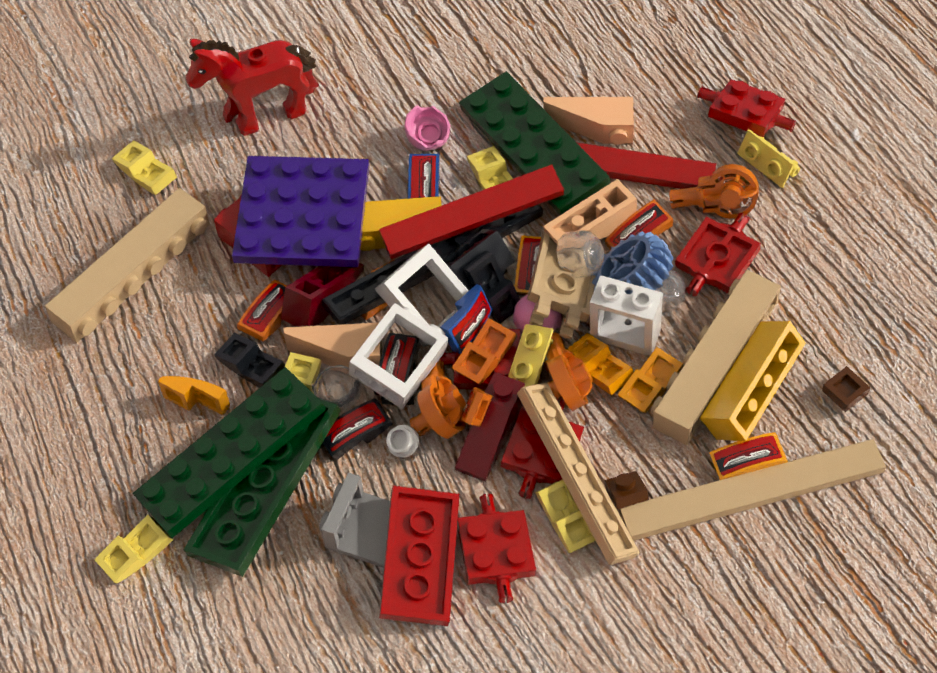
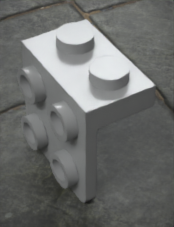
M348 472L344 483H339L334 491V504L330 512L326 511L320 522L319 529L322 531L325 548L384 567L390 501L363 492L361 476Z

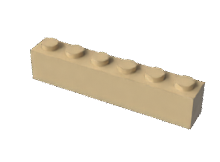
M181 188L177 189L45 305L51 323L76 343L83 337L90 335L102 320L108 315H112L118 309L121 303L130 295L137 293L150 277L158 274L169 260L184 250L188 243L196 236L205 232L207 226L210 225L206 207Z
M746 270L740 280L736 278L733 281L728 292L729 298L725 303L721 301L714 312V321L710 326L706 324L701 330L698 337L699 344L695 349L690 348L683 360L684 367L680 373H673L667 384V393L664 397L659 396L654 402L651 409V414L654 415L653 429L685 445L689 444L702 423L701 415L760 321H767L778 304L781 285L749 270Z

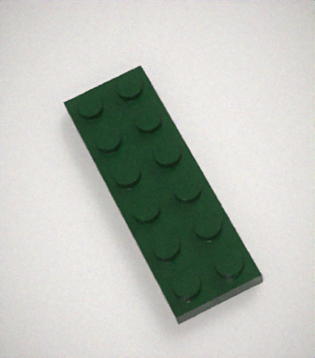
M507 71L459 102L460 108L522 175L553 165L564 188V195L547 202L559 215L611 183L609 175Z
M284 367L132 494L171 538H174L322 414L326 408L321 400Z
M319 399L326 408L322 414L209 507L183 549L187 556L243 577L341 411L337 404Z

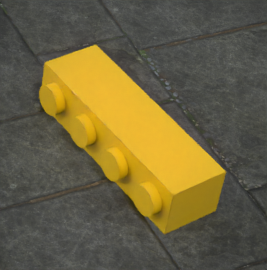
M441 196L366 202L360 250L371 251L373 249L386 248L379 233L380 228L442 206Z
M760 321L704 410L700 419L716 440L746 441L806 344L790 321Z

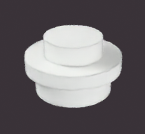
M398 425L389 431L386 443L389 451L394 456L406 458L416 451L419 437L414 428L408 425Z

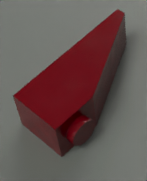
M359 263L358 267L318 266L285 287L281 319L292 324L294 327L316 326L329 315L322 306V299L355 282L364 271L365 265Z
M497 372L494 373L485 390V393L493 397L481 426H470L455 466L456 471L486 482L523 406L517 393L522 387H525V383Z

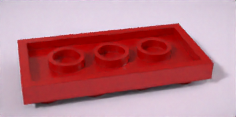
M392 486L379 613L380 619L440 626L449 625L460 494Z

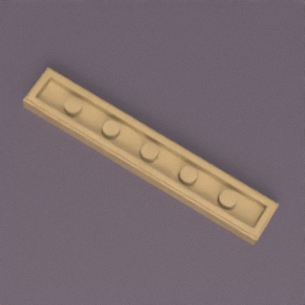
M548 383L522 387L517 395L607 563L613 565L634 559L640 552Z

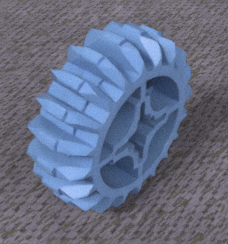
M642 231L636 236L631 234L627 240L621 239L617 246L611 247V251L603 255L604 259L596 265L598 269L593 273L596 277L592 283L596 287L598 279L602 275L656 290L663 287V280L669 278L668 272L673 268L672 261L674 257L664 240L652 232L645 234ZM626 290L625 293L631 294L632 290Z

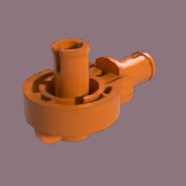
M737 164L724 165L716 169L711 176L699 177L697 187L671 189L669 191L670 201H673L671 208L676 209L699 205V207L703 208L704 214L715 212L721 217L736 219L738 213H743V216L747 215L755 207L759 194V184L755 175L746 167ZM751 198V201L745 205L748 199Z
M553 332L551 338L554 341L549 346L546 354L547 360L544 362L546 371L551 374L553 380L547 383L555 398L559 399L562 397L567 406L572 411H575L588 404L587 395L592 389L593 379L582 359L576 358L572 351L566 350L562 337L559 333Z
M439 359L427 377L421 382L422 390L417 395L421 413L410 419V425L419 436H423L426 432L433 429L441 437L450 439L465 428L466 423L461 420V416L466 402L459 393L458 388L453 385V382L445 377L444 362H441Z

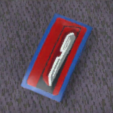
M409 154L408 199L438 197L440 155Z
M478 284L455 303L458 311L440 327L446 337H448V344L452 351L458 354L462 353L469 341L473 342L493 310L482 287Z

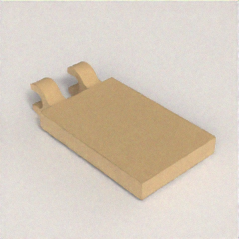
M543 231L527 300L535 303L529 324L543 326L544 318H548L550 309L565 315L559 335L571 340L573 331L578 329L580 321L586 323L590 316V300L595 288L592 281L596 277L593 273L598 269L597 263L602 260L604 248L592 243H585L562 250Z

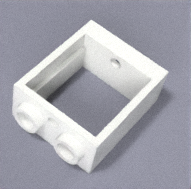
M430 244L418 250L375 288L376 292L390 308L394 303L402 308L408 307L426 324L428 323L398 289L424 264L456 302L468 292V289ZM457 308L437 326L440 328L458 311ZM420 339V343L423 347L429 345Z
M600 275L590 300V335L603 343L650 356L654 351L661 331L663 293ZM632 290V293L626 294L625 291Z
M394 303L350 360L349 375L403 409L421 385L422 380L427 377L446 351L448 337L438 326L434 324L428 325L420 320L412 309L408 307L402 308ZM394 323H397L432 346L405 383L367 359Z

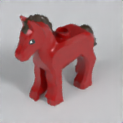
M190 39L193 53L189 56L191 66L185 77L188 86L194 89L200 88L207 81L216 78L218 84L228 96L223 108L224 120L226 123L231 122L233 117L238 115L235 121L240 134L246 136L259 131L252 98L280 84L289 87L288 96L282 103L286 117L295 119L305 115V96L314 93L315 88L319 86L318 81L312 74V69L316 67V60L309 56L311 52L284 40H274L254 48L235 52V48L233 46L229 47L227 42L222 43L220 40L217 43L214 40L203 42L199 39Z

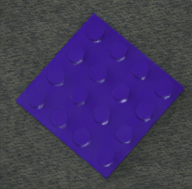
M248 156L232 253L233 262L242 264L358 267L370 168L369 159Z

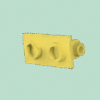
M750 129L747 130L737 154L779 187L783 188L789 175L795 177L799 173L800 167L797 166L798 162L777 151V148L766 141L764 137L756 135Z
M525 324L508 377L525 383V387L538 383L549 346L554 341L551 338L554 331L553 328Z

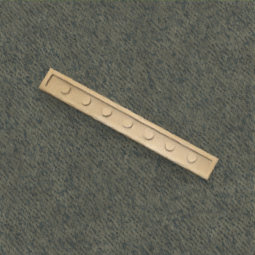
M874 439L649 499L621 508L619 513L633 541L884 473L886 465Z

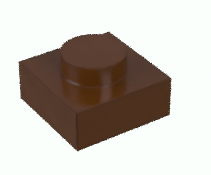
M846 366L823 384L822 391L846 412L869 394L870 386Z
M637 471L623 473L617 477L605 480L606 491L616 509L649 500L648 490Z

